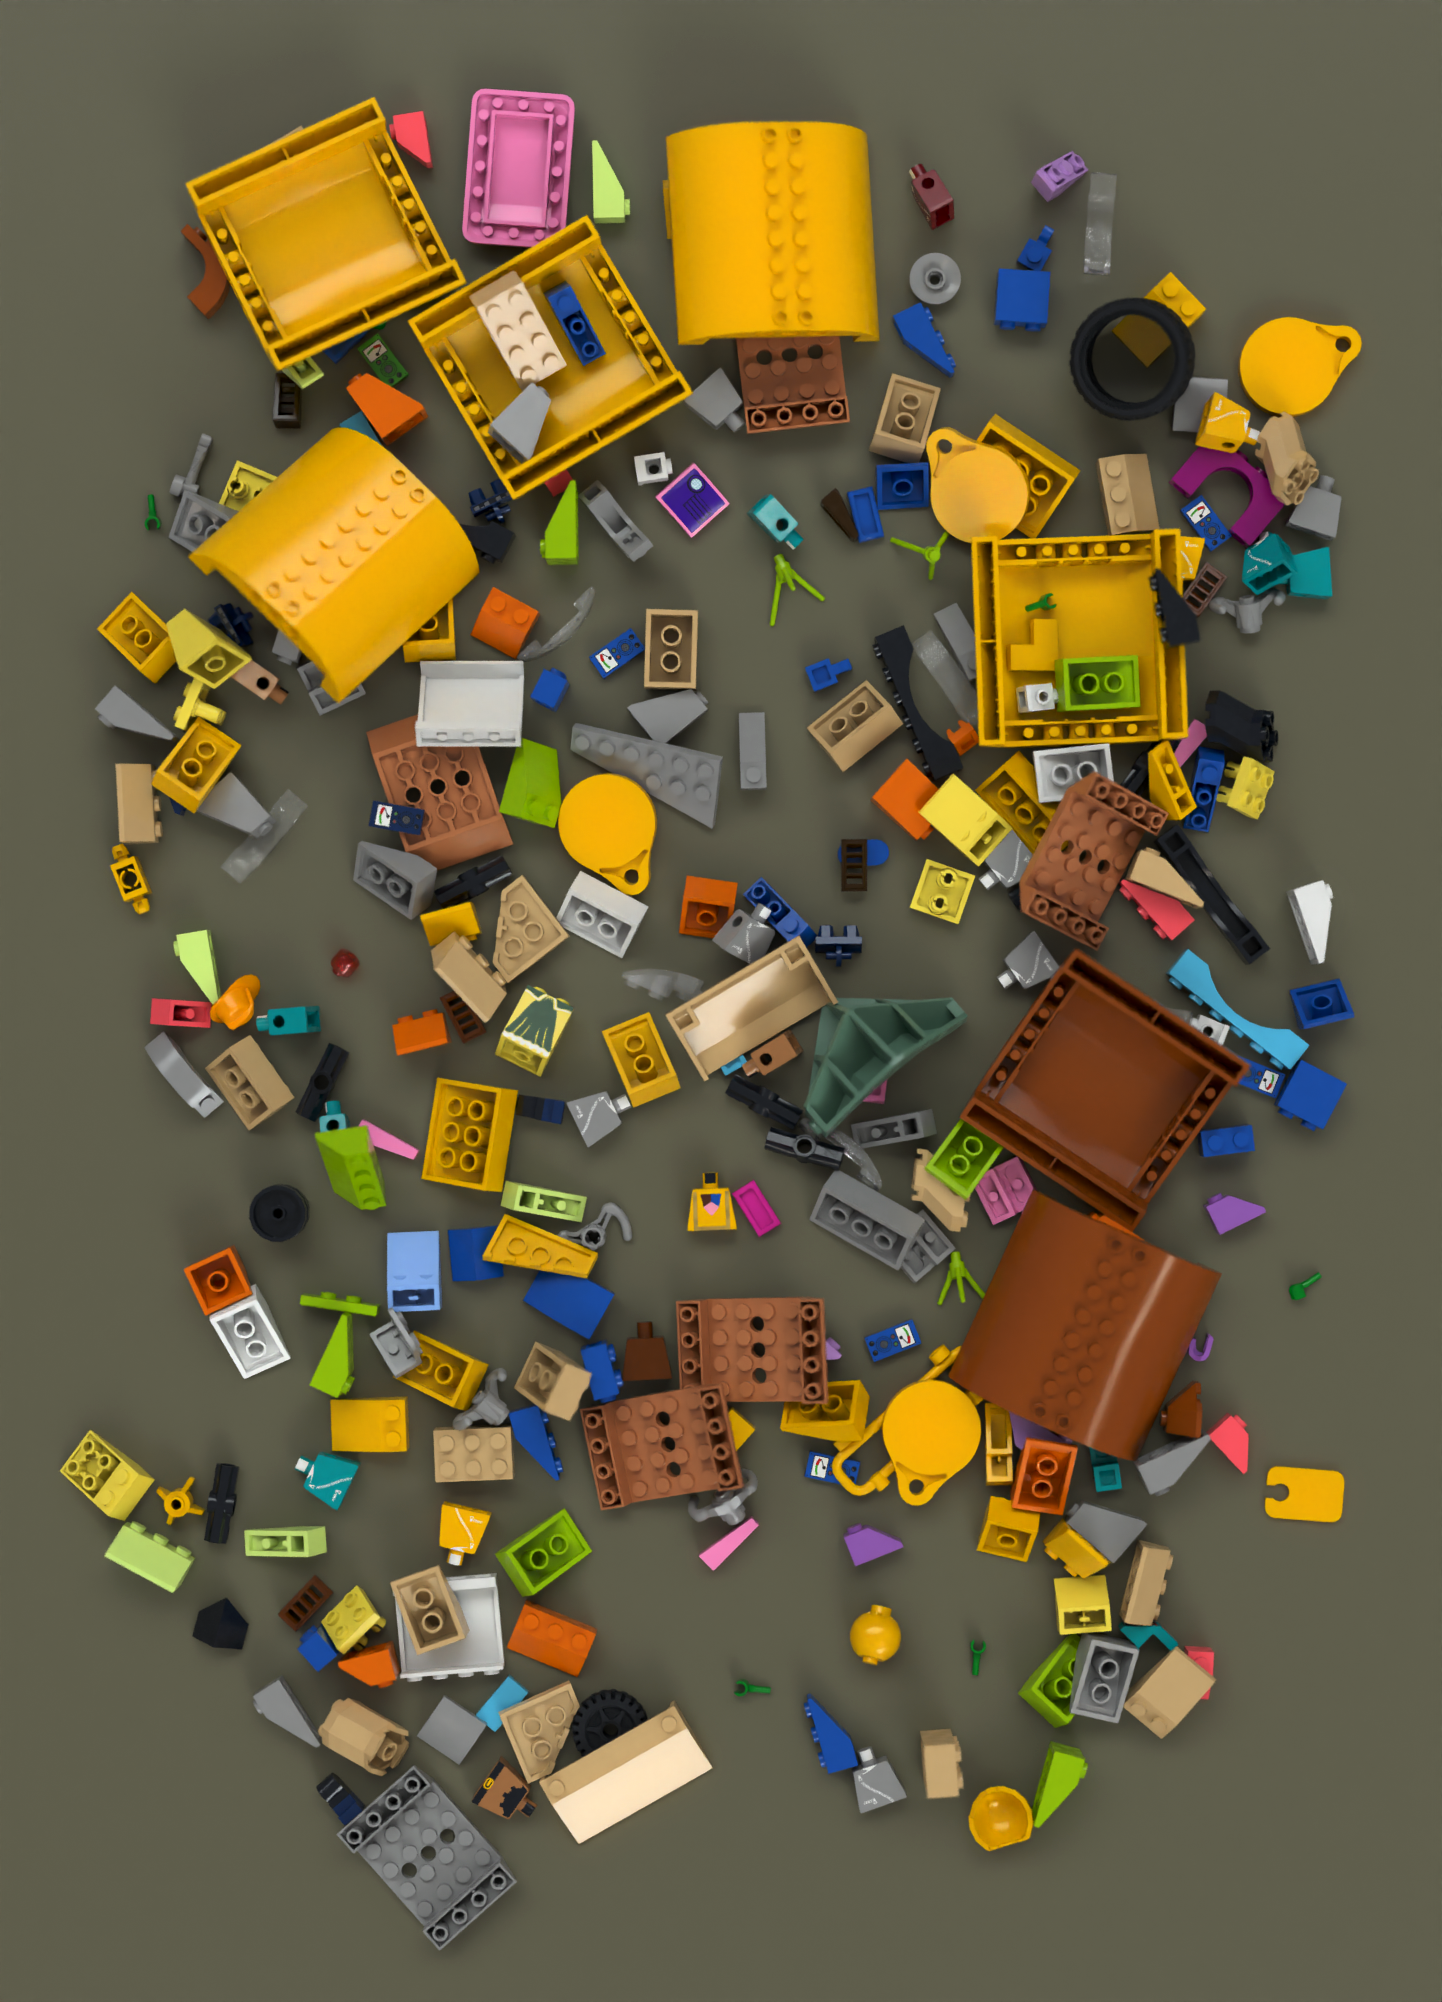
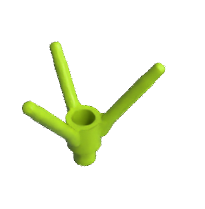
M945 531L934 547L927 546L926 548H921L896 538H891L890 542L923 554V558L929 561L928 578L932 580L935 563L940 559V549L948 538L949 533Z
M783 554L774 557L777 575L770 626L775 625L782 583L787 582L791 591H794L796 588L792 579H795L820 601L823 602L825 600L824 596L791 569L789 562L785 561Z
M960 1252L950 1253V1270L948 1271L947 1279L937 1304L939 1306L942 1305L950 1284L954 1279L957 1280L960 1301L962 1303L966 1301L962 1278L967 1279L983 1300L985 1293L971 1277L967 1268H965L964 1261H961Z

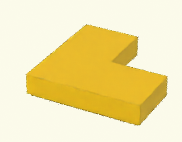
M1031 619V645H1007V671L1055 672L1054 660H1058L1057 619Z

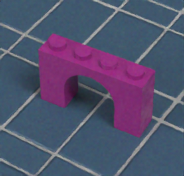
M1199 446L1168 483L1189 499L1200 484L1212 473L1230 471L1239 475L1248 486L1250 499L1247 509L1229 529V533L1247 549L1285 504L1279 502L1272 494L1267 473L1258 466L1255 468L1247 462V456L1241 451L1237 450L1235 453H1228Z

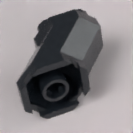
M1220 690L1209 691L1205 704V711H1210L1209 719H1205L1208 742H1213L1214 744L1222 743L1241 755L1252 758L1259 763L1272 762L1273 746L1278 745V731L1274 730L1273 727L1274 712L1256 710Z

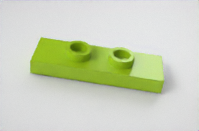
M321 1292V1296L304 1293L300 1299L302 1306L368 1316L378 1315L380 1304L361 1302L362 1297L347 1295L346 1299L336 1298V1293Z

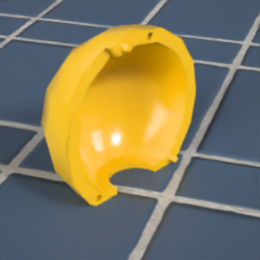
M1006 1786L990 1787L982 1791L973 1802L970 1815L968 1816L972 1835L976 1842L988 1851L1028 1840L1034 1826L1033 1810L1027 1799L1017 1790Z

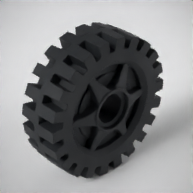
M616 1689L595 1692L582 1702L575 1714L572 1731L576 1748L580 1751L581 1756L584 1757L647 1721V1714L641 1703L632 1695H628L627 1692H620ZM608 1723H612L617 1726L618 1731L613 1735H609L604 1731L603 1727Z

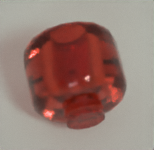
M347 949L339 950L330 961L333 973L339 977L351 976L360 965L356 955Z

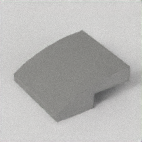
M1192 377L1184 394L1174 403L1172 430L1198 432L1204 404L1214 392L1227 398L1228 379Z
M311 660L297 666V670L320 716L366 694L361 683L338 704L320 686L324 675Z
M923 1209L917 1215L926 1220L915 1243L900 1267L913 1283H916L956 1249Z
M444 1695L417 1734V1737L457 1764H460L487 1726V1723Z

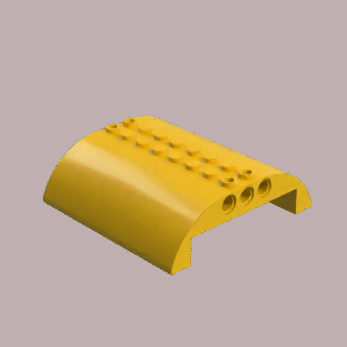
M375 97L185 183L217 259L258 341L277 371L466 284V280L456 260L450 259L386 130V119Z
M740 122L697 127L666 137L678 345H703L710 338L853 336V342L880 340L867 134L864 131L853 126L827 122Z
M587 215L408 320L434 369L513 500L693 395L680 371L677 372L602 246L601 238ZM513 270L523 282L567 366L535 384L537 387H543L548 392L551 402L532 457L523 464L516 460L488 434L490 424L523 391L513 378L469 298L470 295ZM564 281L571 285L606 353L585 366L582 365L543 294Z
M338 427L331 429L188 557L207 576L217 568L325 673L320 686L338 704L480 572L476 554L468 537L444 504L394 455L379 443L356 430Z
M1180 529L1153 530L1151 534L998 540L997 536L971 537L979 746L998 748L1066 747L1109 743V745L1147 743L1188 738L1185 646L1167 649L1166 643H1161L1159 628H1162L1161 617H1156L1154 602L1158 601L1156 592L1151 591L1149 577L1153 576L1152 572L1159 568L1183 598ZM1052 593L1053 596L1047 598L1048 605L1057 604L1055 608L1050 610H1043L1042 608L1029 612L1025 610V606L1038 602L1041 596ZM1031 619H1057L1058 660L1138 655L1141 707L1057 712L1056 703L1055 709L1018 713L1015 688L1025 685L1052 683V687L1056 689L1055 672L1007 671V645H1031Z

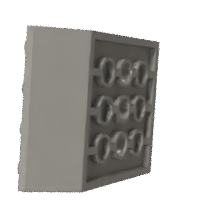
M415 1765L336 1834L353 1854L356 1851L360 1853L423 1924L422 1932L439 1951L517 1882L502 1855L440 1785ZM444 1829H451L455 1833V1839L450 1842L444 1841L441 1837V1832ZM425 1846H432L436 1851V1856L432 1859H427L422 1855V1849ZM406 1863L414 1864L417 1868V1873L413 1876L404 1874L403 1865Z

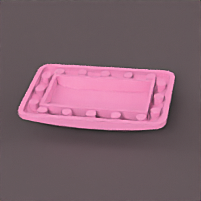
M480 89L473 95L462 224L463 236L468 242L473 244L531 248L566 227L575 115L574 102L569 96L497 89Z

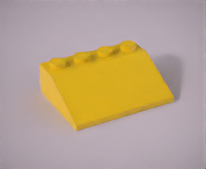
M995 414L987 423L977 441L1007 451L1021 464L1028 478L1030 499L1026 514L1016 529L1030 538H1036L1081 470Z
M437 1077L421 1179L483 1191L502 1192L518 1090Z

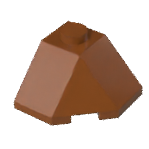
M1192 1380L1165 1404V1411H1160V1426H1164L1163 1430L1166 1433L1201 1438L1202 1404L1200 1399H1197V1394H1201L1200 1382Z

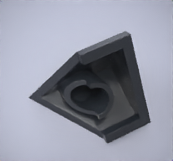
M226 1597L199 1611L192 1637L215 1648L242 1650L249 1624Z

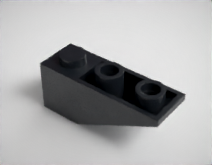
M1159 568L1155 569L1152 572L1153 576L1149 577L1151 591L1156 592L1158 601L1154 602L1156 617H1161L1162 628H1159L1161 643H1166V648L1170 649L1200 642L1196 614Z

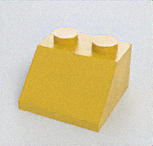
M472 902L420 915L429 944L432 947L437 946L454 931L460 937L465 936L469 941L477 940L476 935L482 933L476 909Z
M991 1496L985 1511L977 1551L1027 1562L1038 1533L1040 1512L1012 1508L1011 1500Z

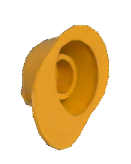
M249 974L238 978L222 997L212 1005L210 1010L211 1019L217 1023H224L231 1030L246 1024L254 1014V999L260 990V980L258 977Z

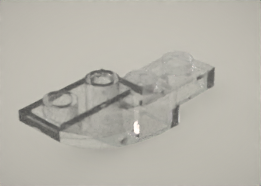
M660 969L626 971L621 976L626 979L624 984L637 990L640 986L649 989L647 995L662 1001L663 997L669 999L672 990L677 991L676 997L689 1001L691 998L702 993L701 989L705 982L686 974Z

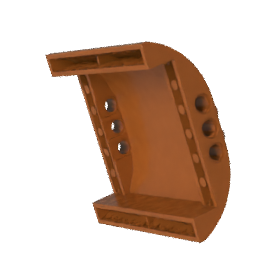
M1075 948L1047 982L1004 1044L959 1117L1133 1232L1146 1214L1148 1203L1231 1086L1234 1085L1236 1087L1251 1064Z
M1032 1189L948 1377L983 1399L1033 1423L1106 1454L1137 1461L1222 1273L1203 1264H1195L1065 1206L1059 1203L1057 1199Z

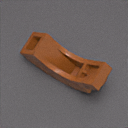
M187 224L181 230V233L203 255L206 266L205 275L201 283L187 297L209 320L224 303L230 289V283L209 239L205 242L208 237L198 227L192 229Z

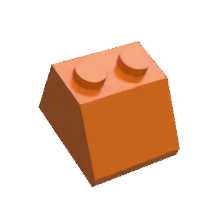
M493 587L480 610L471 636L516 660L540 613Z
M687 876L679 934L714 938L734 914L738 883Z
M434 1009L422 1012V1018L413 1020L412 1015L398 1018V1024L392 1025L397 1055H404L451 1043L445 1013H438V1010Z
M235 1245L183 1269L205 1316L253 1294L245 1266Z
M393 1641L366 1647L360 1651L355 1650L345 1653L338 1661L340 1669L370 1686L378 1684V1688L394 1684L393 1680H396L401 1671Z

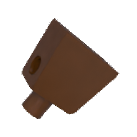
M652 1321L637 1322L638 1337L627 1338L623 1381L672 1379V1370L664 1336H653Z

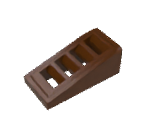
M1207 562L1183 594V599L1196 614V618L1201 615L1227 578V576ZM1206 571L1218 579L1216 584L1204 576ZM1200 579L1212 587V590L1208 591L1198 583ZM1193 589H1198L1207 597L1205 599L1201 598L1193 592ZM1188 596H1191L1201 604L1199 608L1187 600Z
M452 991L440 997V1000L464 1044L486 1033V1030L479 1016L464 1000L453 1006L450 1005V1001L460 997L455 991ZM467 1005L468 1010L455 1015V1010ZM472 1015V1020L460 1025L459 1020ZM474 1024L478 1026L477 1029L467 1034L463 1031Z
M314 1575L282 1608L278 1616L297 1632L333 1594V1591L317 1575ZM312 1585L323 1594L321 1598L310 1589ZM304 1593L316 1602L314 1606L302 1596ZM299 1601L308 1612H303L295 1603ZM290 1608L301 1618L299 1621L288 1612Z

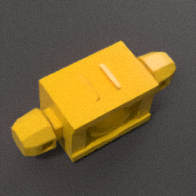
M124 844L112 847L114 860H118V862L110 865L123 900L125 902L133 900L134 903L132 905L138 914L150 911L148 898H144V896L152 893L139 858L136 856L129 858L128 855L130 853ZM126 868H129L128 871L134 872L137 876L134 887L128 886L125 882V877L128 874L124 870Z

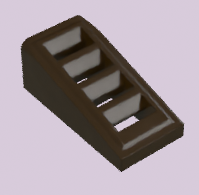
M276 373L273 423L276 428L299 429L301 428L302 388L296 383L295 387H282V383L295 382L285 373ZM282 394H295V396L282 397ZM281 405H294V408L281 407Z
M835 488L821 500L820 506L850 541L855 542L859 537L858 531L839 491Z
M841 839V892L867 891V839ZM847 847H862V852H847ZM847 858H862V863H847ZM847 868H862V873H847ZM847 879H862V884H847Z

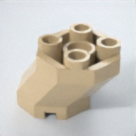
M1282 412L1280 413V418L1271 417L1258 435L1257 442L1261 444L1260 450L1256 449L1255 456L1265 465L1272 494L1278 501L1287 506L1292 503L1298 505L1302 502L1304 494L1311 483H1314L1318 478L1319 470L1315 468L1316 461L1306 452L1299 424L1291 415Z
M917 1148L916 1153L921 1154L920 1158H915L911 1188L916 1191V1194H911V1200L922 1201L950 1231L960 1232L961 1227L967 1226L968 1212L964 1211L965 1201H970V1195L965 1200L927 1172L924 1168L933 1155L927 1149Z
M347 1698L344 1701L341 1699L335 1701L325 1722L318 1729V1735L322 1737V1743L325 1746L362 1766L370 1773L379 1776L387 1773L385 1771L387 1767L390 1766L393 1769L398 1766L409 1747V1742L405 1740V1736H408V1730L365 1706L360 1701Z

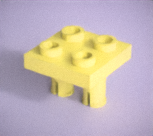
M237 460L219 504L240 511L277 477Z
M196 678L193 679L192 683H187L183 696L186 697L183 706H178L174 714L175 727L187 732L198 717L220 726L223 724L226 712L206 703L210 686Z
M1243 757L1241 764L1229 761L1226 766L1232 770L1225 769L1224 774L1226 777L1236 780L1233 789L1221 785L1218 791L1223 792V794L1218 793L1216 800L1227 803V806L1249 818L1258 820L1260 813L1264 810L1265 798L1268 789L1273 784L1275 771L1248 757Z
M926 859L909 908L958 925L975 875Z
M356 1585L333 1610L328 1612L321 1623L337 1650L345 1654L351 1647H354L357 1651L362 1650V1646L358 1643L366 1646L368 1638L364 1634L370 1628L374 1632H379L381 1629L376 1625L378 1624L383 1628L386 1620L379 1616L364 1590Z

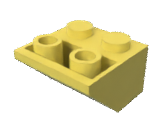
M1105 1574L1090 1575L1084 1579L1081 1576L1053 1578L1057 1630L1060 1635L1112 1631Z

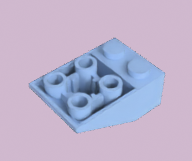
M439 1231L387 1233L388 1309L392 1307L395 1312L440 1310L442 1308Z

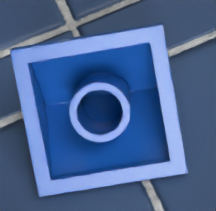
M928 462L876 465L875 477L878 510L929 507Z
M1340 978L1290 990L1298 1029H1307L1354 1017V1012Z
M499 1225L448 1230L453 1281H478L504 1276L503 1264L484 1261L482 1258Z

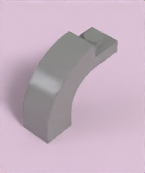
M598 480L578 495L604 531L633 562L644 556L653 547L650 540L630 520L609 491Z
M165 1031L144 1047L151 1060L171 1086L204 1118L224 1102L222 1097L194 1069L179 1045Z

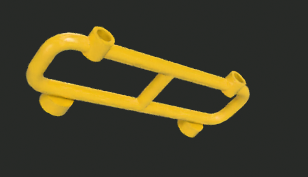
M944 1344L936 1348L928 1357L935 1366L918 1381L935 1380L954 1363L961 1346L956 1347L951 1352ZM969 1390L965 1392L975 1406L983 1400L982 1397ZM884 1412L865 1428L863 1441L833 1442V1445L839 1452L833 1458L832 1473L840 1484L853 1495H866L875 1488L879 1492L882 1491L890 1483L887 1477L895 1471L892 1461H889L881 1470L874 1473L864 1485L858 1486L842 1470V1463L882 1427Z

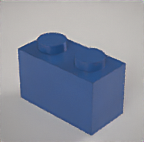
M551 668L550 671L544 669L530 696L531 699L557 712L570 686L566 680V674L554 668Z
M1249 1124L1200 1130L1197 1134L1201 1157L1255 1151L1252 1125Z
M323 1624L318 1628L314 1625L311 1626L299 1639L302 1643L298 1647V1651L317 1672L340 1652L337 1650Z

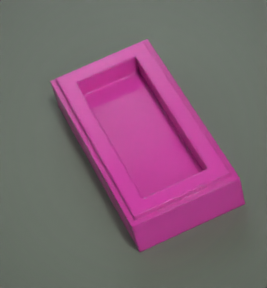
M754 1180L732 1193L759 1237L781 1224Z

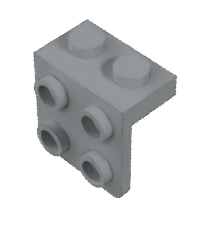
M391 1307L387 1309L391 1322L369 1335L395 1379L422 1364L420 1354L423 1351L414 1333L408 1334L410 1330L400 1311L395 1313Z

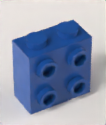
M999 268L996 283L994 325H1000L999 328L1003 330H1014L1015 326L1025 327L1026 331L1032 332L1041 331V328H1045L1048 318L1050 272Z
M1298 1060L1274 1105L1280 1108L1278 1110L1279 1114L1289 1119H1292L1293 1116L1301 1119L1302 1126L1312 1131H1315L1316 1128L1323 1130L1347 1083L1303 1060Z
M607 1339L582 1346L580 1351L585 1369L592 1373L590 1387L594 1401L600 1399L601 1403L615 1400L616 1394L620 1393V1387L623 1386L624 1382L620 1369L615 1370L613 1362L617 1359L614 1345H608Z

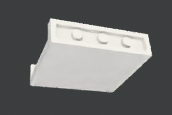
M420 661L418 721L415 724L417 747L521 746L524 698L523 661Z
M497 1573L446 1577L462 1608L470 1631L465 1639L419 1655L416 1653L395 1598L401 1660L400 1678H407L408 1682L423 1680V1676H433V1679L448 1678V1674L458 1673V1677H470L474 1675V1672L484 1671V1675L498 1674L499 1670L504 1669L505 1660Z

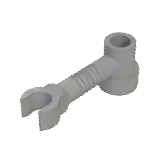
M202 433L187 477L176 474L169 491L170 494L180 497V495L183 496L184 490L198 494L200 486L195 483L213 439L211 436Z

